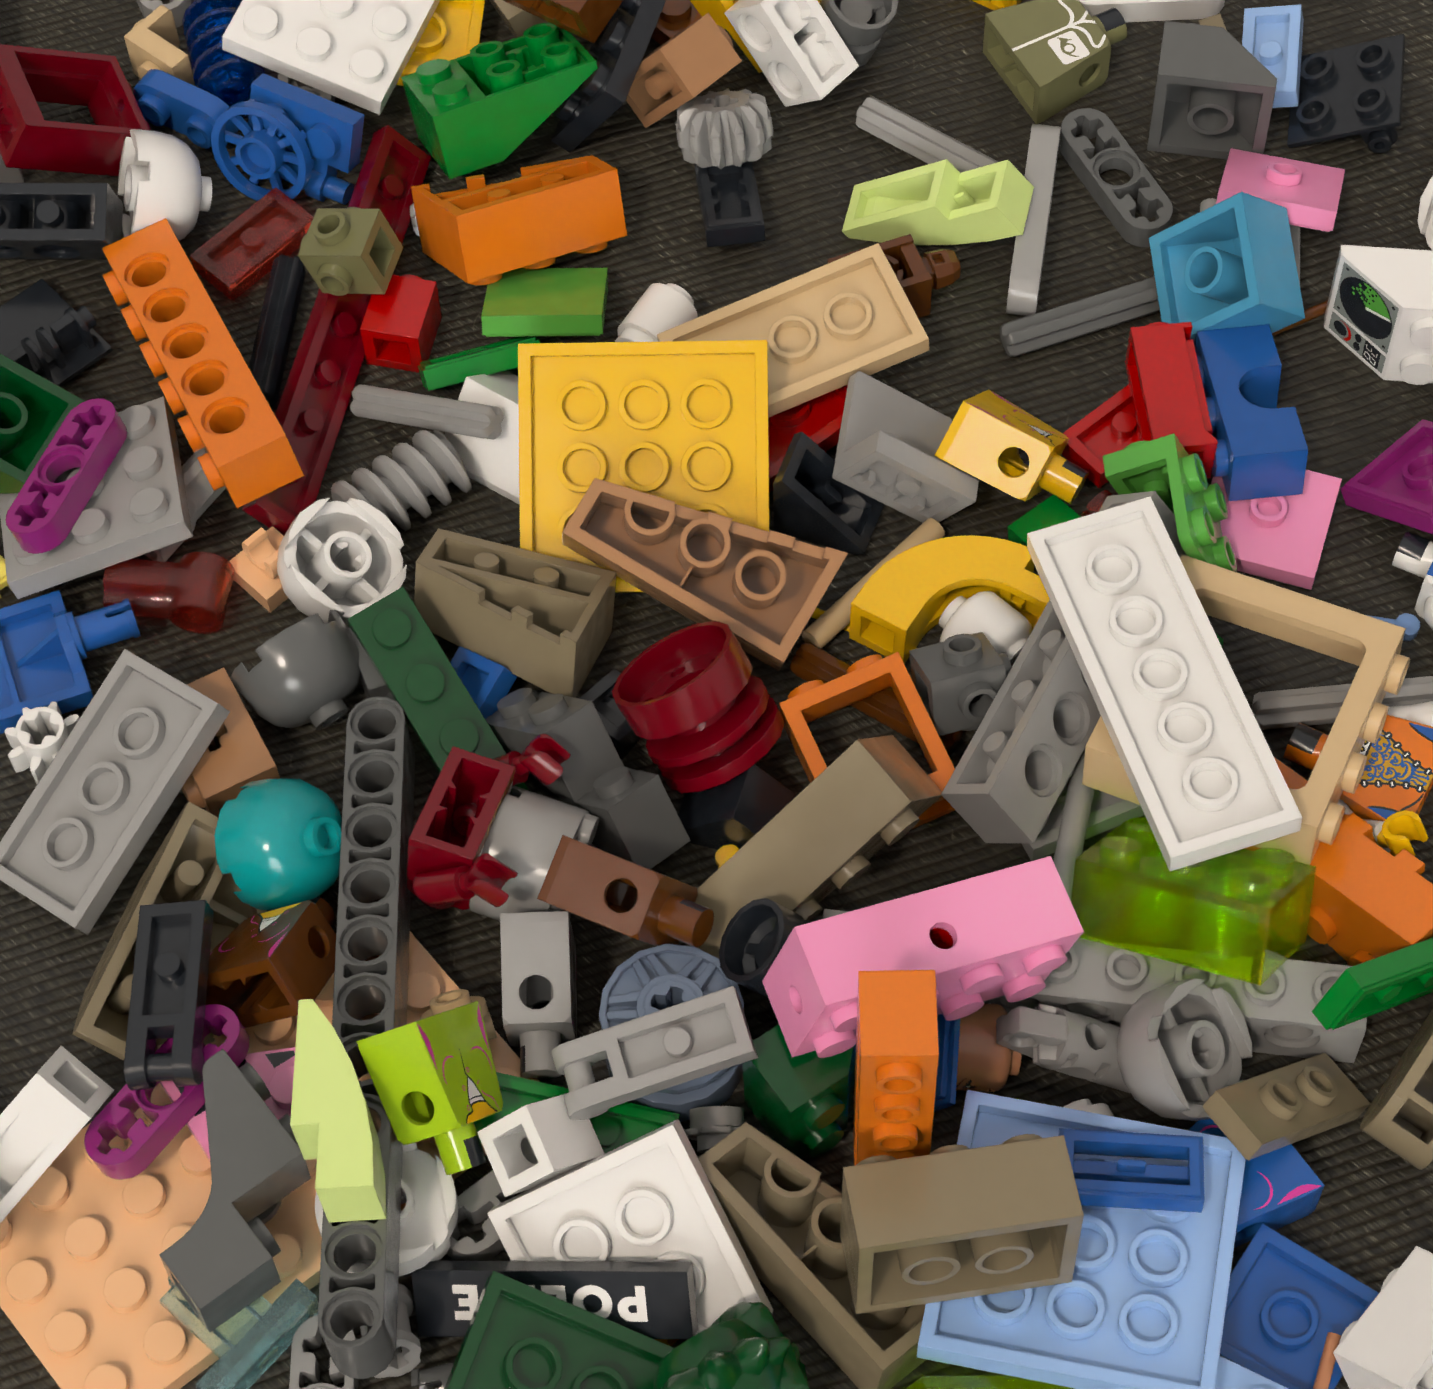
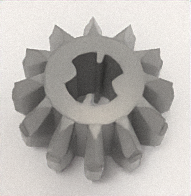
M727 88L720 92L708 91L706 95L696 96L677 108L676 133L678 146L682 150L684 161L696 164L701 168L718 166L722 169L725 166L731 165L740 167L743 162L757 161L763 154L772 149L771 136L774 134L772 117L765 97L760 94L752 93L747 89L730 91Z

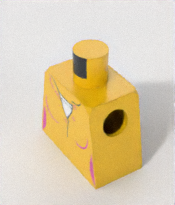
M989 389L962 402L934 455L1025 502L1044 489L1065 502L1072 504L1089 475L1087 470L1061 456L1069 440L1066 435ZM1019 448L1027 453L1029 465L1021 460Z

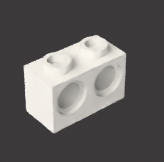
M738 0L724 12L785 107L822 100L859 67L817 0Z

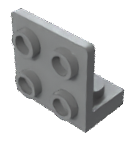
M861 371L849 377L833 479L922 523L928 518L941 522L976 502L979 480L934 456L952 423L950 417Z

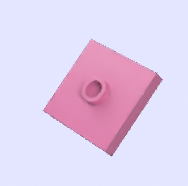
M1231 148L1219 187L1216 204L1240 192H1244L1287 208L1289 225L1330 232L1334 228L1345 169Z
M1306 470L1303 494L1229 501L1222 477H1213L1211 484L1217 483L1220 486L1226 501L1228 518L1220 521L1222 536H1226L1229 539L1233 548L1237 571L1312 590L1342 479Z

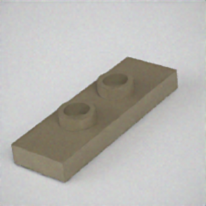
M1325 1052L1218 1089L1202 1107L1242 1156L1247 1160H1251L1353 1121L1371 1103Z

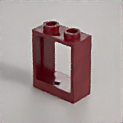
M0 44V154L5 166L8 168L119 176L123 144L126 137H131L130 130H151L148 122L145 121L133 95L132 87L126 80L116 56ZM37 102L87 106L95 125L46 121Z

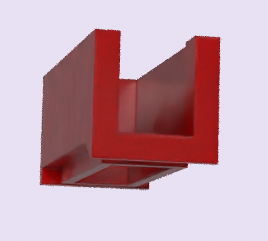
M1154 322L1146 326L1131 327L1125 366L1140 440L1151 441L1174 433L1189 455L1194 453L1199 455L1206 477L1211 478L1218 442L1212 436L1213 430L1193 340H1190L1192 322L1171 324Z

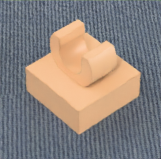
M273 526L267 531L262 527L242 542L243 550L226 563L230 577L270 613L288 599L283 591L277 572L278 549L284 536Z

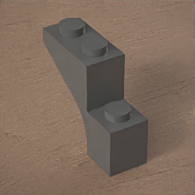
M522 688L503 697L497 703L498 711L485 719L506 754L512 751L522 754L529 743L543 733L551 736L571 754L570 758L561 764L564 769L563 773L550 785H545L530 771L529 774L564 803L589 811L591 815L599 817L597 831L593 840L598 849L652 869L690 841L659 775L624 767L592 701L532 690L531 688Z
M224 1049L211 1056L205 1062L202 1070L212 1175L209 1199L202 1214L191 1229L176 1243L159 1254L170 1280L209 1333L281 1282L273 1257L280 1253L281 1250L267 1227L257 1216L311 1179L306 1160L303 1158L290 1126L291 1116L286 1114L277 1119L264 1102L271 1097V1094L256 1070L248 1062L238 1068Z

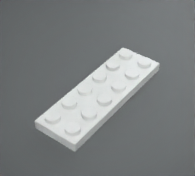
M1151 496L1027 533V549L1169 871L1300 831L1302 815Z

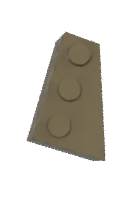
M438 528L416 561L414 605L432 633L506 667L512 674L549 693L576 698L612 633L617 572Z

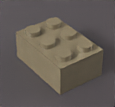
M1023 1134L1012 1137L999 1145L972 1149L964 1145H948L934 1150L929 1155L903 1159L879 1155L866 1158L855 1166L843 1167L840 1237L855 1313L861 1314L1072 1282L1084 1214L1064 1135L1042 1138L1035 1134Z

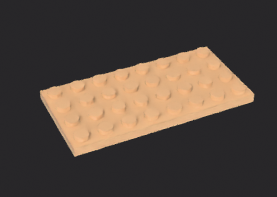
M411 932L409 938L407 1024L420 1020L421 1015L430 1009L429 1002L431 999L442 993L459 989ZM381 955L370 957L365 961L374 960ZM335 972L315 999V1003L331 1025ZM380 1013L369 1014L361 1020L372 1019ZM297 1016L245 1028L249 1036L248 1053L295 1047ZM495 1030L497 1038L488 1041L496 1072L521 1077L520 1058ZM224 1034L221 1036L214 1035L213 1038L215 1040L212 1044L219 1047L227 1038ZM365 1074L358 1080L364 1081L371 1079L370 1074ZM525 1078L540 1082L537 1078ZM158 1083L152 1091L151 1103L158 1106L171 1104L170 1098L161 1084ZM141 1108L134 1113L137 1119L141 1117L147 1127L153 1123ZM89 1123L80 1130L0 1223V1308L60 1389H181L320 1282L322 1237L315 1216L317 1159L306 1160L311 1179L285 1196L277 1213L264 1224L281 1250L280 1253L273 1257L281 1282L209 1333L170 1280L159 1256L160 1253L181 1239L202 1214L208 1202L212 1185L209 1159L188 1126L185 1125L143 1172L129 1179H113L103 1174L86 1152L84 1139L87 1128L90 1125ZM117 1135L111 1140L109 1146L112 1149L118 1148L124 1152L130 1147L132 1141L129 1138L122 1139ZM434 1136L415 1142L419 1150L429 1153L435 1160V1155L440 1158ZM481 1143V1146H482L484 1155L486 1156L487 1154H486V1152H485V1150H484V1147H483V1145H482V1143ZM467 1170L451 1174L453 1180ZM406 1203L401 1204V1211L405 1208Z

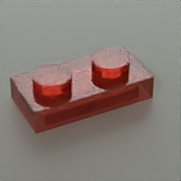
M275 187L190 255L192 266L198 274L230 300L234 301L271 271L273 260L278 255L289 256L301 246V241L308 232L313 216Z

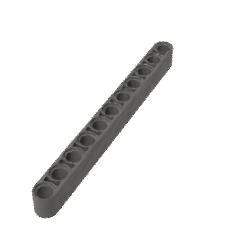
M378 696L358 703L349 713L346 728L332 1026L353 1063L358 1079L369 1072L359 1051L357 1041L407 1024L411 891L407 889L408 842L413 831L415 751L403 708L397 701L388 697ZM381 899L378 902L370 903L371 901ZM381 955L374 960L365 961L370 957ZM380 1013L372 1019L361 1020L369 1014ZM372 1079L359 1081L380 1144L385 1173L386 1219L329 1223L323 1210L318 1303L319 1330L333 1363L338 1370L346 1376L356 1379L374 1377L384 1371L394 1358L397 1340L403 1147L397 1140ZM373 1260L372 1264L363 1271L356 1273L347 1272L352 1265L359 1261ZM360 1326H371L369 1332L360 1339L352 1341L343 1340L352 1329Z

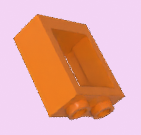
M899 652L882 658L879 654L864 657L853 663L847 669V674L827 683H823L822 680L806 682L792 690L787 700L779 703L780 711L785 720L784 728L810 783L827 766L807 723L892 687L933 772L928 776L943 792L955 768ZM942 796L918 817L920 820L912 829L953 812L955 809Z

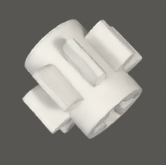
M53 701L48 707L23 708V715L18 720L16 728H6L4 732L10 746L14 748L10 751L8 757L15 772H22L30 767L36 784H38L80 719L78 714H74L63 720L57 702Z

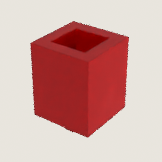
M410 274L392 275L385 294H371L360 328L367 364L419 373L418 365H420V362L429 359L442 318L436 281L424 280Z

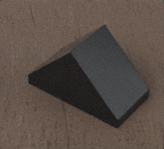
M803 432L794 434L773 483L774 531L853 555L865 553L884 504L833 479L835 460Z
M754 764L748 770L723 784L704 791L685 793L678 816L690 839L688 843L716 850L722 846L732 844L740 849L797 795Z

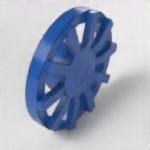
M249 99L248 101L230 106L215 121L211 133V146L214 158L226 179L249 198L266 204L288 202L307 186L311 170L314 167V159H311L310 151L305 141L307 135L304 130L299 131L294 123L284 115L285 111L277 107L275 109L257 102L256 99ZM240 115H250L253 130ZM262 118L270 122L267 130L263 129ZM229 120L241 130L244 137L226 131ZM278 129L285 135V137L279 139L276 136ZM225 141L236 145L235 156H229ZM292 145L295 153L285 152V147ZM284 162L298 165V175ZM236 165H240L250 175L249 180L241 174ZM277 171L282 173L293 186L283 190ZM269 178L273 191L259 187V180Z

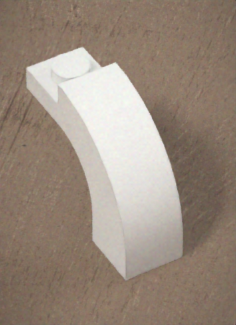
M62 1046L56 1050L0 1115V1223L114 1091V1089Z

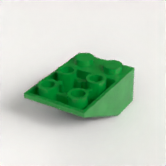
M540 23L527 28L523 36L505 42L487 41L480 43L470 50V54L453 60L436 59L425 62L416 69L415 73L401 78L419 140L447 177L453 179L504 161L598 67L596 60L569 31L552 23Z

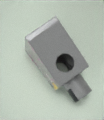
M569 912L500 913L502 1018L509 1045L520 1047L521 1077L537 1079L557 1078L561 1075L556 1072L551 1051L560 1044L577 1039L576 943ZM541 1003L548 1004L541 1009H532L535 1005Z

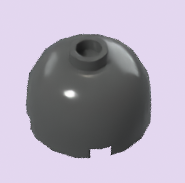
M336 610L329 611L328 623L324 624L317 613L286 628L263 643L255 650L262 661L249 672L241 662L234 669L230 677L243 699L265 721L274 726L297 728L312 722L316 730H321L342 718L349 711L344 700L355 691L361 676L358 665V647L350 630Z

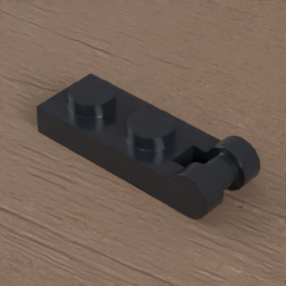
M206 900L140 905L124 1057L125 1080L128 1088L132 1091L153 1089L158 1081L174 1080L178 1087L196 1086L203 1082L202 1070L205 1063L202 1041L214 912ZM173 1038L172 1052L155 1054L156 1039Z

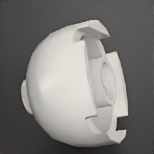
M131 129V137H126L123 144L118 179V195L124 196L125 210L130 213V216L123 214L122 238L166 218L178 241L184 239L194 229L199 211L208 212L210 210L212 201L211 177L201 176L198 158L190 147L180 139L157 131Z
M330 498L320 499L301 511L291 523L278 549L277 572L284 593L300 612L307 616L318 613L326 624L328 623L329 611L336 610L344 623L349 625L348 618L401 588L406 578L407 565L403 568V557L400 552L404 543L400 532L389 518L367 502L350 498L347 502H327Z

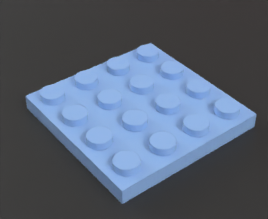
M967 1090L957 1145H964L970 1149L1003 1144L1006 1140L1023 1134H1035L1042 1138L1058 1136L1059 1128L1202 1136L1205 1201L1202 1213L1082 1206L1084 1217L1072 1282L928 1303L925 1305L917 1347V1358L1074 1389H1215L1246 1161L1242 1154L1227 1137ZM1074 1154V1160L1117 1162L1119 1159L1144 1160L1146 1164L1188 1166V1160Z

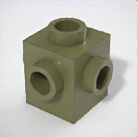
M347 207L345 209L317 208L308 232L301 241L298 257L322 293L337 296L346 294H385L403 246L380 209H361L357 207Z

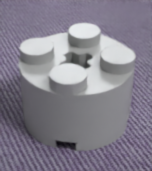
M513 786L512 795L506 794L498 809L482 854H490L515 870L518 875L515 878L509 879L501 890L509 895L503 905L494 907L475 894L470 899V911L500 921V913L566 911L537 899L562 835L596 847L592 842L597 831L599 817L591 815L589 811Z

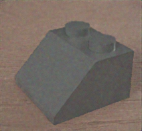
M1165 21L1147 150L1226 160L1231 148L1263 154L1277 78L1223 27Z

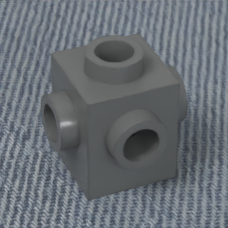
M983 632L957 634L947 638L944 642L909 650L912 681L938 735L941 736L960 730L971 731L978 729L1012 668L1005 653L998 654Z

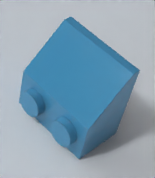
M1240 192L1149 237L1161 320L1169 324L1192 322L1190 340H1193L1195 347L1197 331L1269 324L1271 332L1274 333L1305 319L1287 208Z

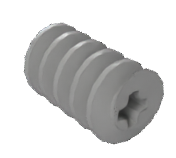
M420 430L412 438L413 447L407 443L395 445L392 450V459L386 455L377 456L372 462V472L366 468L356 469L351 475L352 485L341 480L335 482L331 487V496L333 501L347 502L350 498L363 500L383 512L389 520L395 522L402 530L407 531L411 528L407 513L409 508L412 507L422 517L428 518L432 513L427 499L428 496L433 495L443 505L447 506L452 501L447 486L449 483L453 482L464 493L471 491L472 486L461 457L448 439L438 430H433V434L427 430Z

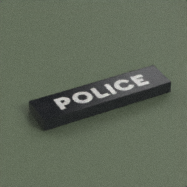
M431 1261L426 1266L411 1273L418 1336L465 1337L487 1278L493 1271L652 1339H690L698 1331L693 1262Z

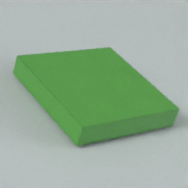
M608 268L515 269L502 273L503 277L499 281L487 285L481 315L482 335H486V337L600 336V334H603L608 295Z

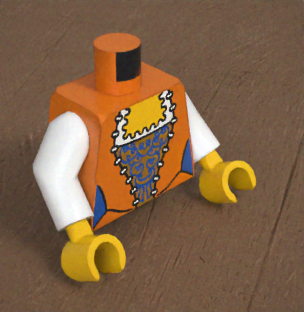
M1433 701L1389 707L1388 715L1377 743L1365 741L1360 751V754L1367 756V761L1355 793L1343 791L1337 803L1345 807L1344 814L1350 815L1354 813L1370 824L1373 828V837L1377 845L1393 856H1396L1403 849L1415 856L1410 841L1419 840L1425 842L1429 839L1419 813L1433 786ZM1298 723L1289 740L1283 758L1313 770L1328 735Z

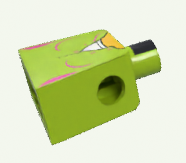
M478 1001L357 1041L361 1056L397 1140L401 1144L408 1145L434 1136L446 1175L461 1172L487 1162L474 1122L502 1111L503 1099Z

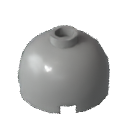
M1193 978L1175 981L1143 994L1122 1018L1117 1035V1061L1123 1082L1136 1101L1164 1118L1191 1121L1211 1119L1202 1106L1216 1090L1244 1081L1240 1080L1242 1059L1252 1058V1041L1243 1013L1227 991L1221 987L1210 989L1203 983L1205 981L1203 979Z

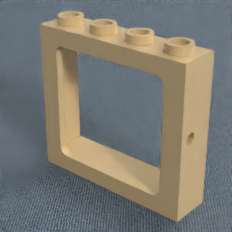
M1182 554L1180 560L1206 615L1359 666L1307 784L1300 789L1289 788L1302 815L1300 831L1253 845L1310 866L1320 842L1332 845L1345 811L1344 806L1337 804L1342 792L1346 791L1354 794L1360 783L1367 761V756L1360 754L1364 742L1368 741L1376 744L1381 735L1389 711V706L1381 704L1386 692L1398 695L1410 663L1409 657L1400 655L1406 628ZM1100 716L1085 746L1082 785L1140 805L1104 721Z

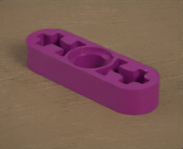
M99 398L87 400L74 407L68 413L7 511L6 525L24 551L32 554L44 553L56 548L67 538L127 437V428L110 401ZM76 467L80 468L70 479L54 483L67 470Z
M219 1004L206 1005L203 1040L209 1033L216 1036L224 1034L227 1039L219 1047L212 1043L205 1045L202 1041L204 1063L211 1056L224 1049L238 1067L245 1059L249 1050L247 1031L230 1008ZM168 1038L155 1054L172 1052L173 1038ZM203 1082L196 1086H185L183 1093L176 1101L164 1106L151 1103L153 1089L132 1091L126 1084L88 1126L84 1139L86 1152L101 1172L110 1178L123 1180L137 1176L152 1163L205 1104ZM139 1108L153 1122L149 1127H147L141 1117L137 1119L134 1115ZM117 1135L122 1139L129 1138L132 1141L130 1147L124 1152L118 1148L112 1149L109 1146L111 1140Z

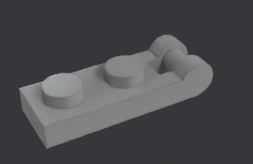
M734 986L565 1042L551 1051L557 1074L565 1075L569 1093L564 1096V1101L569 1118L572 1120L593 1118L603 1114L610 1107L758 1058L742 1004ZM608 1058L613 1077L596 1082L591 1067L598 1061Z

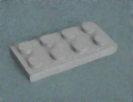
M124 649L0 841V880L75 929L88 935L230 711Z

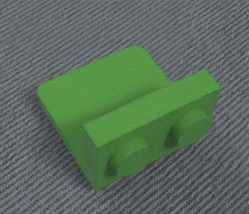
M1174 433L1151 441H1137L1129 444L1123 450L1103 456L1105 477L1118 495L1155 491L1175 516L1178 539L1187 556L1234 572L1237 571L1233 548L1229 539L1226 536H1222L1220 521L1228 518L1227 505L1222 490L1217 483L1209 485L1199 455L1197 453L1189 455Z

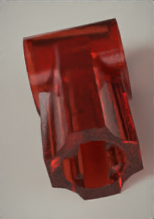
M207 552L185 554L180 559V563L129 559L105 569L103 604L104 607L128 598L134 616L170 619L177 627L192 633H215L223 628L235 568L225 558Z

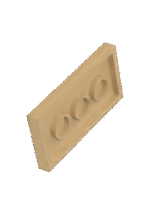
M879 243L657 334L658 342L767 340L769 417L848 385L849 377L858 371L872 375L929 351V338Z

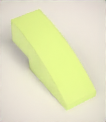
M945 159L854 185L842 232L851 239L879 243L911 234L915 245H959L988 242L1023 235L1034 186L1009 160L960 173Z
M313 999L299 1000L290 1126L304 1160L317 1159L315 1190L329 1223L386 1219L385 1173L379 1139L353 1063L334 1027Z

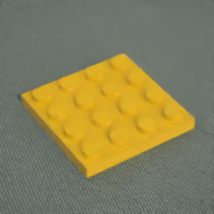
M767 340L518 344L520 549L602 568L562 544V531L594 478L671 500L677 505L697 511L719 514L732 518L734 522L770 532ZM616 576L615 593H644Z

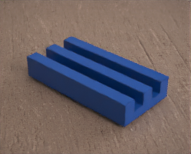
M1059 1128L1058 1136L1064 1135L1081 1206L1202 1213L1205 1201L1202 1136ZM1074 1154L1188 1160V1166L1146 1164L1144 1160L1119 1159L1117 1162L1074 1160Z

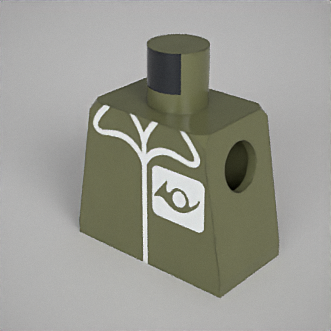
M1032 0L985 14L983 53L1035 124H1039L1104 84L1108 78L1111 45L1126 39L1127 27L1123 16L1116 8H1110L1090 16L1079 0Z

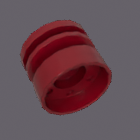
M717 621L696 623L664 637L649 646L629 663L617 678L612 691L615 703L636 736L647 739L646 748L653 763L659 766L661 775L669 788L681 793L704 791L723 784L748 770L770 751L780 738L785 720L774 699L770 698L761 678L751 675L753 667L749 658L728 624Z

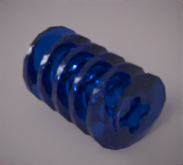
M194 0L185 10L182 23L195 86L217 96L229 107L239 102L248 101L250 99L251 83L262 73L265 74V69L256 63L222 50V36L242 0ZM243 114L240 116L243 119L248 118L249 115Z

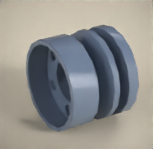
M663 944L638 951L615 969L602 990L599 1021L601 1030L731 986H734L738 992L743 1011L744 1002L738 983L725 976L720 968L718 958L693 946ZM607 1058L605 1059V1062L608 1069V1073L610 1077H613L610 1063ZM743 1063L628 1101V1103L680 1114L679 1121L689 1120L690 1109L720 1106L730 1099L743 1077Z

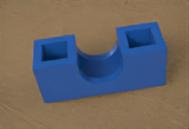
M1269 324L1197 331L1195 351L1211 420L1212 436L1218 442L1212 468L1213 477H1222L1229 501L1303 494L1308 446L1296 408H1277L1282 364Z

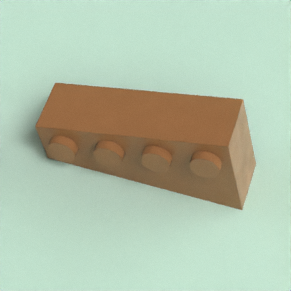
M594 478L562 531V544L606 570L617 572V577L696 623L717 621L728 624L745 652L777 671H780L848 554L830 547L822 548L795 540L796 537L770 530L768 532L734 522L732 518L712 512L704 513L675 504L674 501Z

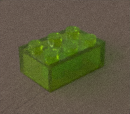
M1136 817L1125 820L1076 858L1071 903L1084 930L1079 938L1261 986L1306 942L1316 866L1296 862L1295 857L1289 852L1273 848H1263L1256 851L1241 849L1169 871L1146 817Z

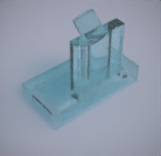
M169 1276L168 1282L171 1288L159 1300L164 1308L220 1358L195 1384L197 1389H249L292 1344L293 1336L298 1327L307 1319L318 1315L317 1296L297 1278L273 1304L263 1296H260L210 1333L170 1280Z

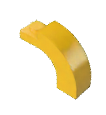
M970 535L939 538L916 545L896 555L883 564L868 579L851 602L849 638L886 657L899 652L905 664L910 657L909 650L917 647L925 634L939 623V619L946 607L959 596H964L968 599L978 592H994L1025 616L1030 622L1032 630L1050 599L1040 576L1033 573L1034 563L1027 546L988 536Z

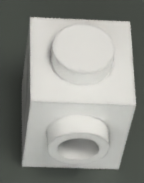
M566 1094L525 1105L477 1132L504 1197L532 1189L605 1154L590 1119L573 1120L569 1118L564 1101Z

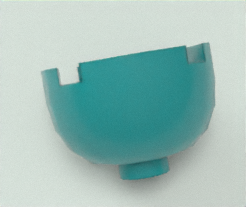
M263 779L248 782L240 787L243 790L240 791L237 798L227 800L221 808L214 834L216 859L221 873H231L235 884L242 890L233 893L243 903L261 911L274 910L311 900L326 893L335 883L340 872L342 815L338 806L327 793L301 779Z

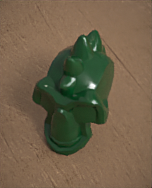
M741 1302L728 1308L711 1327L694 1335L669 1352L659 1362L653 1389H810L805 1366L800 1362L798 1346L790 1343V1340L781 1333L770 1309L762 1302Z

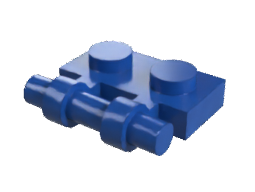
M262 73L251 83L250 99H256L257 102L275 109L277 107L285 111L284 115L294 123L299 131L304 130L307 135L305 141L311 158L314 159V167L311 170L309 182L304 188L306 196L321 202L328 198L346 205L352 197L354 185L337 178V169L349 173L359 163L365 115ZM249 115V116H248V124L250 125L251 129L253 130V124H252V121H251V117H250V115ZM262 118L263 129L267 130L270 122ZM278 129L276 136L279 139L285 137V135ZM292 145L285 147V152L294 151ZM284 162L298 175V165ZM277 171L281 181L290 182L282 173Z

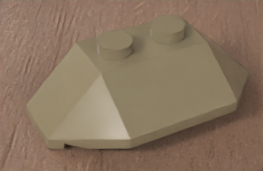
M190 802L184 806L139 880L84 991L72 1035L124 1061L140 905L206 900L214 912L211 951L244 920L252 915L267 911H261L243 903L233 893L242 890L235 884L232 874L221 873L216 859L214 836L218 821L217 816ZM209 1033L204 1038L203 1042L205 1045L215 1041V1038H213L214 1034ZM168 1038L156 1039L155 1052Z

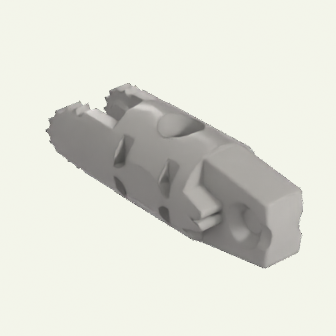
M1038 1004L1033 1009L1019 1006L1012 1009L1007 1015L997 1018L996 1043L998 1045L1033 1058V1063L1040 1067L1130 1093L1123 1082L1117 1061V1035L1120 1026L1043 1004Z

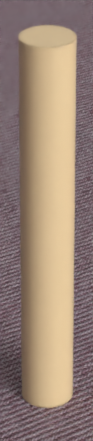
M933 518L925 520L802 632V638L805 643H810L819 649H822L850 623L851 602L868 579L883 564L903 551L924 542L943 538L945 531L940 523Z

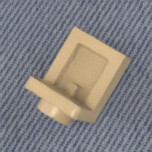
M160 5L146 18L139 20L131 31L124 36L133 72L141 80L149 70L158 69L196 86L188 54L178 49L180 41L173 13L164 5Z

